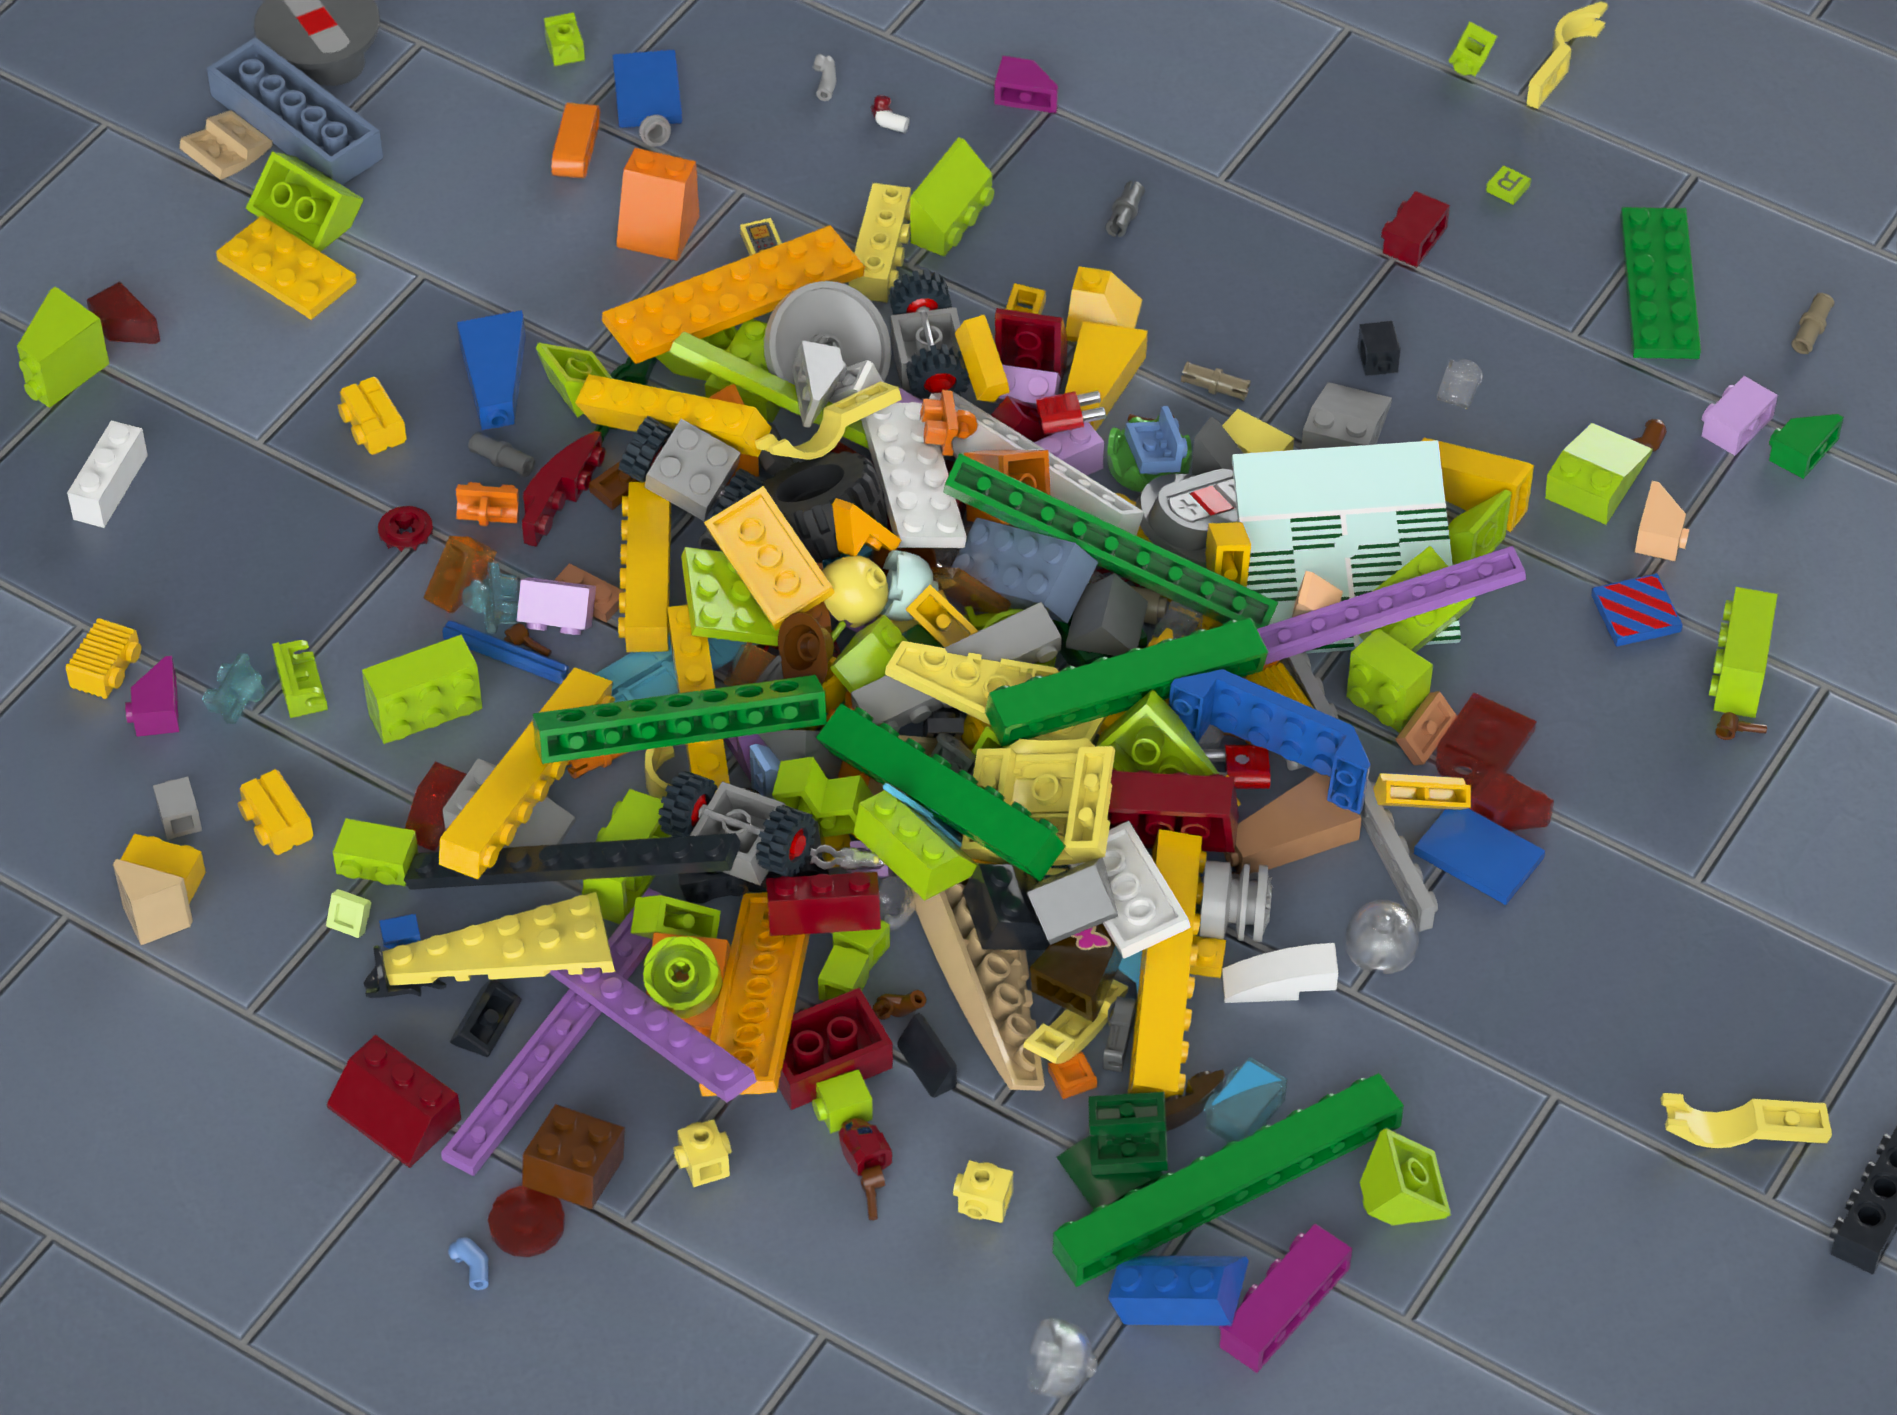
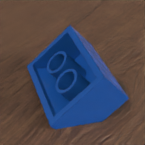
M1137 1256L1117 1265L1108 1299L1124 1325L1232 1326L1249 1260L1246 1256Z

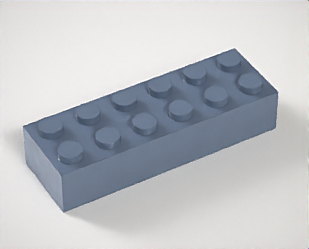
M256 37L207 67L210 92L213 98L272 140V143L286 154L299 158L337 183L344 185L383 159L380 131Z

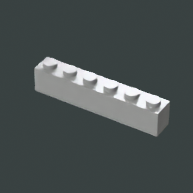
M1040 602L945 647L947 653L968 656V653L982 655L981 659L1000 662L1001 658L1031 664L1038 661L1045 663L1053 659L1061 651V635L1044 605ZM884 676L851 692L853 709L856 706L860 707L874 718L873 723L880 726L884 722L897 732L900 727L911 722L916 724L930 717L931 712L942 707H952L889 676Z

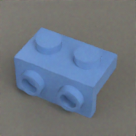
M1161 406L1159 422L1126 423L1124 435L1140 474L1180 472L1182 458L1187 456V441L1181 437L1178 420L1173 418L1168 406Z

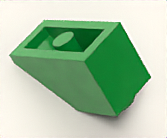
M1839 414L1791 418L1782 429L1778 427L1773 432L1769 440V445L1771 446L1769 461L1804 479L1839 440L1844 417Z

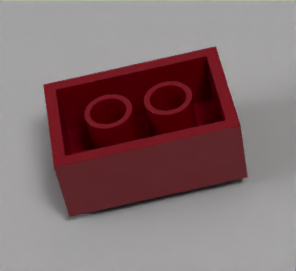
M860 987L793 1014L778 1088L791 1110L817 1099L816 1083L858 1069L863 1080H866L893 1068V1043Z

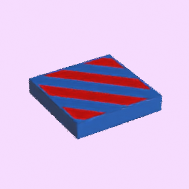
M1657 573L1592 588L1591 596L1616 647L1682 631L1683 624Z

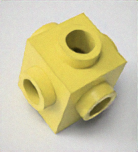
M714 1119L703 1123L695 1122L686 1128L677 1130L679 1146L673 1147L675 1158L680 1169L686 1167L693 1187L730 1176L728 1154H731L730 1142L725 1131L719 1133Z
M969 1160L965 1173H958L954 1184L953 1196L958 1197V1212L966 1214L973 1219H987L1003 1223L1013 1194V1171L998 1168L992 1163H978Z

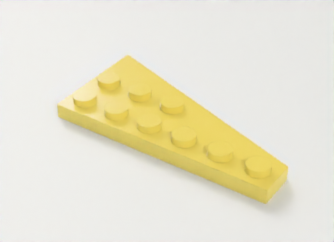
M902 641L886 666L885 675L991 725L985 714L989 692H993L1000 686H1014L1024 683L1032 677H1045L1059 673V671L1054 667L1001 658L1000 662L981 659L982 655L968 653V656L947 653L945 648ZM1106 717L1028 740L1088 738L1092 742Z
M596 892L579 895L565 901L543 905L536 909L507 915L500 919L479 925H471L461 930L443 935H435L425 940L407 945H399L382 951L386 976L390 985L433 983L438 977L455 976L456 981H470L471 975L488 974L489 980L546 976L551 970L568 969L569 975L583 974L584 968L601 967L602 973L615 972Z

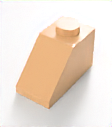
M1652 481L1638 530L1635 553L1675 561L1678 549L1686 548L1690 529L1684 528L1686 513L1657 481Z
M1306 571L1298 590L1292 617L1340 602L1343 591L1315 573Z

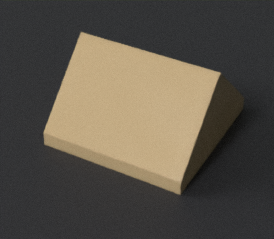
M119 859L115 860L113 867L122 905L141 945L191 926L193 919L183 877Z

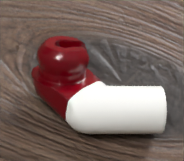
M877 95L874 98V104L871 105V112L877 124L888 129L906 133L909 126V118L894 114L891 108H889L891 99L884 95Z

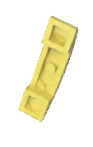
M1113 979L1098 1017L1093 1022L1066 1009L1050 1026L1042 1024L1024 1042L1023 1047L1055 1064L1070 1060L1082 1051L1108 1022V1010L1111 1004L1116 1001L1118 996L1125 997L1129 987Z

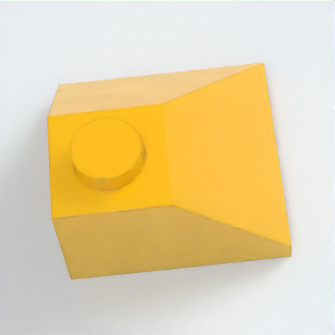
M1078 266L1072 287L1066 323L1068 341H1078L1082 321L1135 329L1142 299L1111 271Z

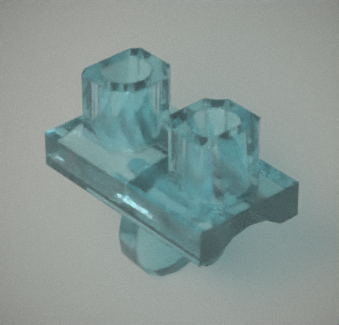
M488 563V577L482 581V584L479 580L472 581L471 585L462 592V602L468 608H472L475 613H480L484 610L486 632L496 633L499 623L517 624L519 602L503 600V598H515L517 576L500 574L499 563Z
M238 653L233 664L222 663L217 672V679L221 685L218 689H207L202 698L209 712L220 713L227 724H236L248 702L262 700L266 692L260 682L262 676L250 665V657L247 653Z

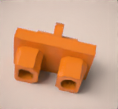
M942 390L940 400L923 399L920 418L921 422H925L924 444L941 445L942 455L953 456L952 439L954 437L966 439L976 431L977 419L975 415L965 410H958L956 412L953 391Z
M468 482L467 485L457 484L456 519L479 521L480 526H488L489 522L518 523L519 495L518 489L514 485L502 484L501 487H488L476 482Z

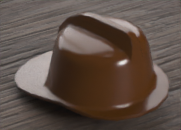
M803 612L793 613L784 620L778 634V647L783 677L788 679L816 675L822 685L828 672V663L834 651L831 634L823 626L819 625V622L811 615Z

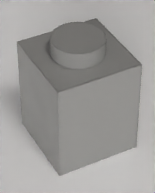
M188 777L168 780L164 783L153 785L158 811L167 840L202 831L198 808Z

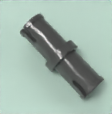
M1132 181L1127 182L1121 197L1117 198L1112 206L1113 213L1106 224V230L1113 237H1116L1119 228L1121 229L1118 237L1124 236L1130 221L1138 213V204L1145 193V189L1137 181L1134 182L1131 190Z
M475 432L470 438L468 444L470 451L491 460L494 466L498 468L506 467L523 477L528 476L532 472L535 465L534 457L513 449L509 442L503 440L500 442L496 441L482 432Z

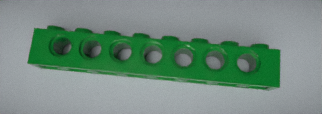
M816 675L532 714L535 747L542 764L825 725L827 723L825 691Z

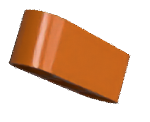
M566 103L552 155L551 167L553 176L586 178L599 128V105Z

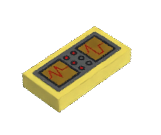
M771 218L740 225V233L749 255L782 244Z

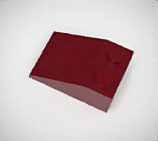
M996 308L995 346L1002 365L1058 373L1061 377V388L1067 365L1068 348L1063 318Z

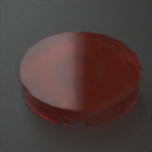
M525 1186L511 1188L497 1197L488 1216V1227L492 1241L502 1251L513 1256L532 1257L545 1253L557 1244L564 1233L565 1214L561 1201L557 1197Z

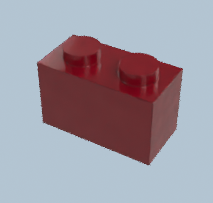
M1415 191L1408 201H1403L1400 204L1396 217L1392 221L1388 220L1384 225L1381 233V238L1384 239L1383 254L1417 268L1447 229L1450 205Z

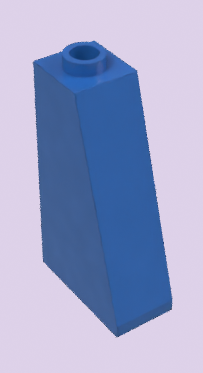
M522 310L457 322L459 345L481 429L486 430L515 424L526 339Z

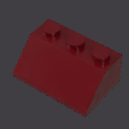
M877 872L818 874L816 876L799 877L782 876L766 879L770 936L881 929Z
M376 1034L349 1058L327 1102L329 1110L408 1168H411L462 1119L459 1098L455 1091Z

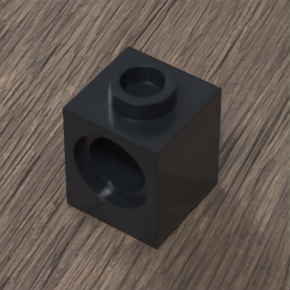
M1393 322L1360 324L1358 351L1365 376L1397 373L1401 349Z

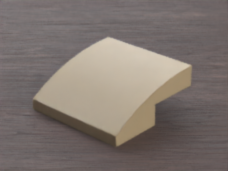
M229 110L207 118L204 130L182 137L179 149L218 179L222 180L256 161L272 147V140L235 112Z

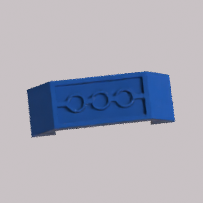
M1223 669L1174 679L1171 684L1169 707L1179 716L1197 743L1208 727L1212 725L1223 732L1231 733L1247 740L1255 746L1277 753L1287 760L1309 767L1319 774L1331 777L1327 801L1336 804L1342 809H1348L1360 815L1363 810L1371 764L1353 725Z

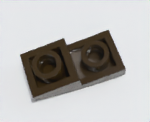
M1223 1069L1212 1073L1210 1071H1202L1195 1074L1188 1080L1183 1097L1182 1095H1173L1165 1099L1167 1131L1173 1130L1197 1117L1214 1102L1222 1092L1226 1076Z

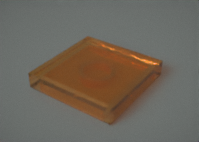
M930 566L933 572V581L938 582V589L943 590L945 594L965 607L972 606L975 612L999 614L1000 612L1008 611L1011 605L1008 599L962 569Z

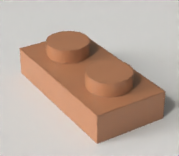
M570 563L554 579V581L596 586L593 616L605 623L619 609V592H625Z
M1440 691L1431 692L1395 740L1414 766L1423 765L1453 726L1458 716Z

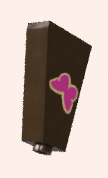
M1103 923L1050 944L1030 966L1033 993L1092 1022L1098 1017L1123 958Z

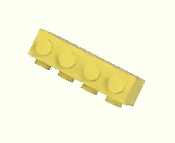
M872 184L854 252L865 266L864 276L849 281L850 287L858 290L871 301L888 303L890 287H894V282L899 277V272L896 268L903 265L905 249L902 247V244H908L910 237V224H908V221H910L911 188Z

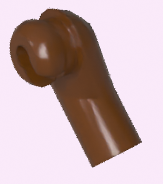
M1650 419L1645 424L1646 428L1642 437L1631 440L1652 448V452H1655L1661 446L1667 431L1663 421Z
M914 990L906 995L885 993L877 998L872 1009L877 1018L881 1020H887L891 1015L894 1017H904L925 1006L926 996L920 990Z

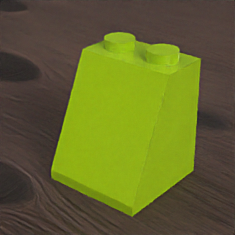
M56 286L53 287L17 345L20 358L19 366L24 375V389L33 400H39L49 408L109 365L100 318Z

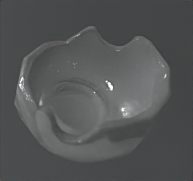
M899 876L883 877L879 888L880 919L890 924L891 932L901 928L911 920L916 910V903L912 889Z

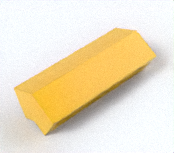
M984 314L965 320L956 330L955 336L975 396L980 401L995 402L999 396L1008 394L1010 391L986 316Z
M1380 773L1373 787L1378 805L1454 810L1471 808V785H1466L1464 778Z

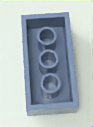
M976 518L967 535L965 548L960 549L946 578L969 597L1008 608L1025 610L1042 602L1052 620L1067 624L1098 562L1074 542Z

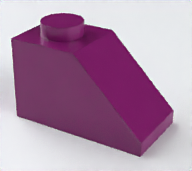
M1002 56L995 79V104L1056 114L1058 110V86L1034 60Z
M165 656L131 687V702H125L127 723H134L137 737L179 732L177 677L172 656Z

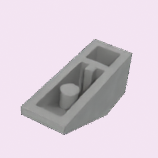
M801 340L792 364V373L803 427L810 428L833 396L838 382L844 380L846 362L842 360L839 347Z

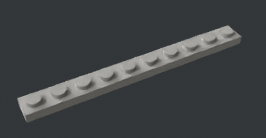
M1303 652L1281 659L1280 663H1283L1313 708L1338 719L1334 704L1328 703L1324 696L1325 692L1321 679L1319 677L1315 678L1311 671V664L1307 653ZM1368 779L1363 810L1360 813L1362 817L1361 822L1418 931L1433 928L1434 914L1438 911L1436 897L1432 891H1427L1419 865L1417 863L1413 864L1409 857V849L1405 838L1398 836L1390 810L1384 809L1382 805L1377 804L1373 790L1375 783H1370Z

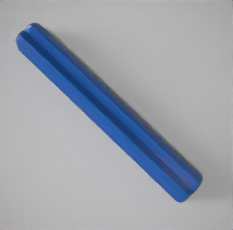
M450 620L443 627L444 640L462 635L470 650L550 681L562 684L569 675V666L463 624Z

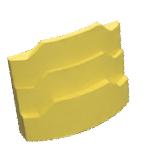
M1088 738L1069 740L1019 739L1008 748L977 749L973 777L978 781L977 786L985 789L987 785L991 786L1005 797V803L1011 806L1015 801L1032 813L1030 818L1037 822L1044 818L1058 828L1057 836L1066 847L1052 866L1084 863L1105 857L1110 822L1107 817L1112 790L1110 782L1115 756V748L1113 746L1095 747ZM963 835L961 850L970 858L1010 864Z

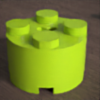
M689 936L667 937L655 944L645 958L643 979L647 992L657 1004L667 1008L679 1018L686 1019L706 1011L717 999L722 987L721 970L714 954L701 940ZM681 971L684 974L687 973L689 979L685 982L682 980L678 981L675 975Z

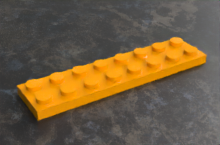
M829 225L602 312V322L633 362L637 364L670 351L673 342L684 331L702 339L773 311L787 294L804 285L820 281L844 284L864 276L865 266L833 227Z
M767 892L746 893L742 897L710 1035L711 1041L754 1071L757 1082L740 1094L777 1093L810 934L770 936ZM699 1083L702 1096H717Z

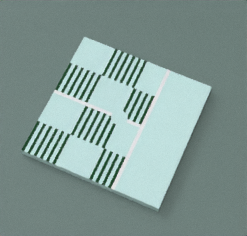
M1438 440L1232 455L1238 522L1243 523L1251 542L1247 588L1279 602L1269 625L1292 618L1298 590L1306 571L1315 573L1343 591L1341 601H1345L1372 592L1429 546L1435 550L1448 567L1453 565ZM1459 618L1426 645L1459 643L1461 640ZM1355 635L1306 651V653L1354 650L1363 640L1359 635Z

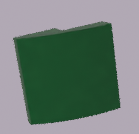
M1164 1092L1089 1096L1092 1175L1168 1171Z
M1090 1136L1079 1141L1056 1157L1093 1210L1101 1205H1110L1122 1199L1133 1189H1143L1155 1183L1164 1175L1161 1171L1092 1175Z

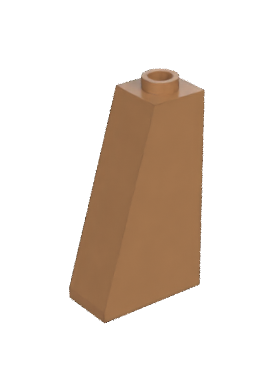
M1316 772L1238 823L1235 853L1224 852L1226 862H1230L1231 867H1235L1239 875H1241L1244 864H1250L1249 875L1259 872V865H1267L1268 870L1359 840L1362 817L1355 812L1342 809L1336 804L1327 801L1331 777Z

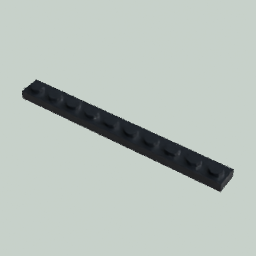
M736 833L506 847L502 848L499 852L494 866L487 868L479 879L439 865V852L416 853L404 881L409 889L413 890L731 871L741 842Z

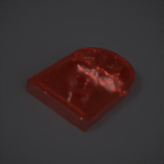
M1473 693L1438 743L1435 762L1440 776L1464 778L1465 784L1471 785V791L1485 790L1496 785L1506 774L1534 733L1537 721ZM1464 766L1471 769L1472 772L1470 774H1460L1455 771V768Z

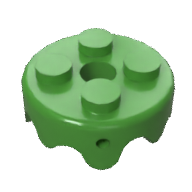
M1160 415L1152 421L1134 417L1129 423L1159 422ZM1116 427L1111 429L1107 448V464L1114 479L1122 486L1132 491L1142 492L1145 486L1157 477L1167 474L1189 473L1192 462V446L1188 434L1181 435L1187 441V456L1182 458L1180 472L1140 474L1124 435L1125 428L1122 431Z

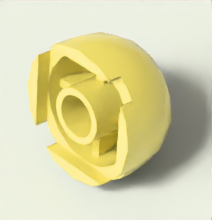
M858 555L847 556L835 560L823 569V574L835 591L824 603L838 621L847 620L849 623H853L849 627H860L875 619L885 608L889 593L887 579L880 567L869 558Z

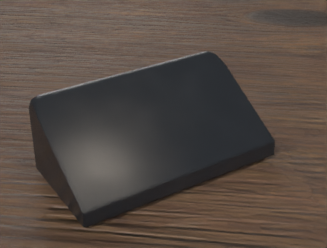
M489 980L478 992L452 1036L450 1043L488 1057L522 999L496 980Z
M920 1013L915 1014L900 1036L897 1048L929 1095L937 1097L956 1088L957 1065L923 1015Z

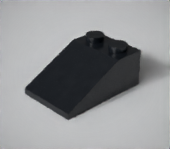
M978 864L963 890L982 950H1046L1050 943L1027 894L1033 884L1040 881L1013 865Z

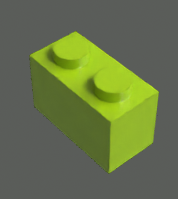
M345 818L333 850L336 874L344 875L351 879L362 878L378 881L385 885L406 886L404 878L415 854L418 853L416 833L414 830Z
M663 895L636 897L631 934L653 939L654 933L717 939L721 911Z

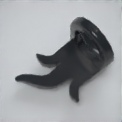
M379 945L373 946L376 966L364 981L365 995L367 997L380 998L405 994L421 996L422 991L420 987L422 986L435 989H444L447 986L446 983L439 979L433 983L390 985L384 968L381 947Z

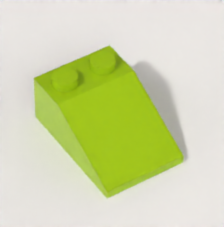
M1591 423L1561 452L1548 472L1545 499L1607 525L1649 459L1653 449Z
M1153 689L1103 731L1096 747L1113 746L1115 748L1113 768L1116 771L1137 772L1146 770L1161 774L1184 772L1189 775L1200 776L1219 774L1179 716Z

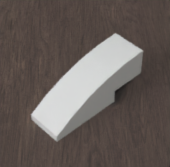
M1335 943L1285 948L1257 955L1222 968L1225 1003L1299 1000V992L1337 989L1338 967Z

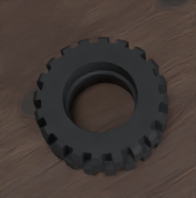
M842 451L840 454H836L835 452H830L823 457L800 463L798 461L791 464L789 468L778 471L774 474L773 478L767 479L762 483V486L769 493L816 563H822L823 560L829 558L832 560L843 554L839 552L836 541L832 505L836 498L853 503L882 526L888 516L884 501L885 496L871 461L857 453L851 454L850 452Z

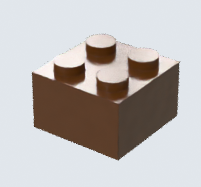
M555 1104L523 1153L522 1186L593 1209L624 1159L625 1127Z

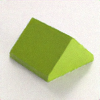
M538 343L536 346L549 381L576 417L584 414L575 404V401L588 374L613 379L591 351Z

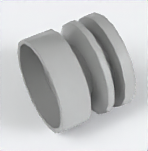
M1206 860L1200 937L1224 939L1228 923L1236 924L1239 941H1244L1246 924L1254 925L1253 942H1262L1263 934L1270 920L1272 886L1267 865H1259L1258 881H1249L1250 864H1244L1240 880L1232 879L1230 862Z

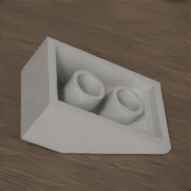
M1328 382L1308 415L1303 428L1301 450L1377 444L1392 403V398Z
M479 758L476 760L443 808L445 831L497 765ZM546 797L543 802L538 801L533 808L526 824L521 823L516 830L509 846L505 845L503 848L561 844L575 823V817Z

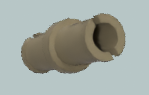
M1817 293L1808 312L1802 315L1799 322L1800 328L1795 339L1792 341V347L1798 353L1809 354L1818 335L1824 332L1827 325L1826 318L1834 306V300L1830 295Z
M1188 361L1182 372L1184 375L1181 376V382L1183 383L1186 382L1209 389L1208 392L1210 394L1216 395L1218 392L1241 399L1242 401L1246 400L1249 392L1248 387L1251 385V380L1225 374L1223 369L1216 368L1212 370Z

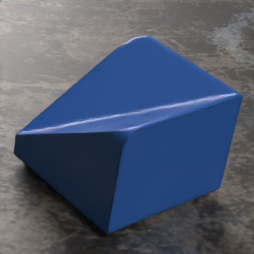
M416 914L379 921L383 947L392 949L399 945L421 941Z

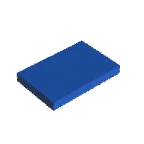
M675 50L613 54L619 128L639 127L642 121L651 115L663 116L669 124L682 123Z
M1467 808L1463 810L1445 809L1415 845L1414 854L1507 905L1544 859L1545 850Z

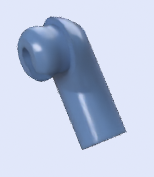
M458 1238L456 1242L451 1243L448 1249L450 1258L452 1260L455 1259L457 1263L465 1261L469 1265V1286L475 1290L487 1288L489 1285L488 1255L470 1238Z

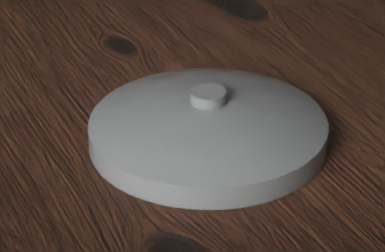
M820 281L793 290L777 304L768 320L764 337V354L769 373L795 385L792 364L801 340L839 347L842 360L846 362V367L869 360L874 364L883 382H885L891 361L889 333L878 309L861 292L842 283Z

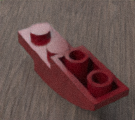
M593 431L566 446L552 457L531 480L523 492L525 516L522 520L524 544L537 547L543 535L547 536L549 534L553 517L557 511L563 509L566 500L577 502L583 490L587 491L589 489V482L592 481L594 470L596 467H600L605 459L606 449L602 447L601 432Z

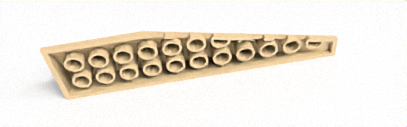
M898 736L904 742L907 738H911L919 743L926 750L924 754L929 757L938 743L936 738ZM959 740L970 750L963 740ZM870 778L868 787L873 795L884 791L883 785ZM970 878L925 901L906 884L924 932L944 976L974 1033L1010 1090L1041 1091L1045 1087L1041 1056L1023 1047L1024 1042L1037 1030L1036 1020L1031 1019L1030 1006L1033 1004L1032 991L1027 990L1026 980L1029 978L1026 950H982L963 894V890Z

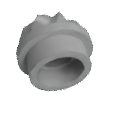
M660 115L646 117L639 127V135L642 141L649 146L663 145L667 142L671 133L669 122Z

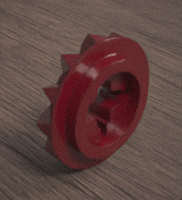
M401 506L391 509L382 516L378 523L380 541H384L388 549L397 547L402 552L405 548L411 547L416 551L418 544H427L428 537L433 534L432 519L427 512L414 506ZM409 527H412L411 533L408 531H405L402 534L400 533V528L406 530Z

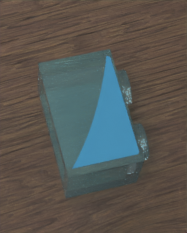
M1249 1057L1241 1068L1237 1066L1231 1071L1226 1080V1086L1220 1093L1214 1092L1206 1102L1204 1111L1207 1112L1206 1129L1227 1142L1241 1141L1253 1135L1256 1130L1268 1122L1285 1101L1287 1079Z

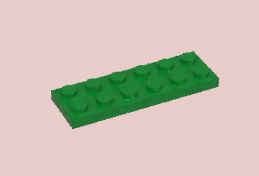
M1622 207L1620 220L1633 358L1699 359L1701 345L1686 208Z

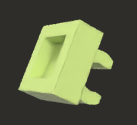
M340 889L336 890L331 894L326 927L357 938L361 937L366 931L371 901Z

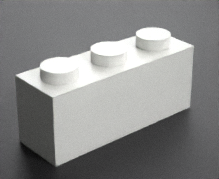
M111 420L67 492L73 520L105 528L148 456L142 428Z

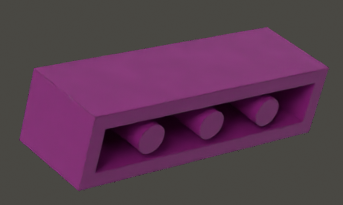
M1314 1224L1306 1234L1299 1233L1291 1243L1289 1253L1282 1260L1277 1258L1270 1265L1266 1278L1259 1286L1254 1284L1248 1289L1243 1298L1242 1305L1235 1312L1232 1326H1219V1330H1221L1220 1348L1258 1373L1349 1271L1352 1248L1317 1224Z

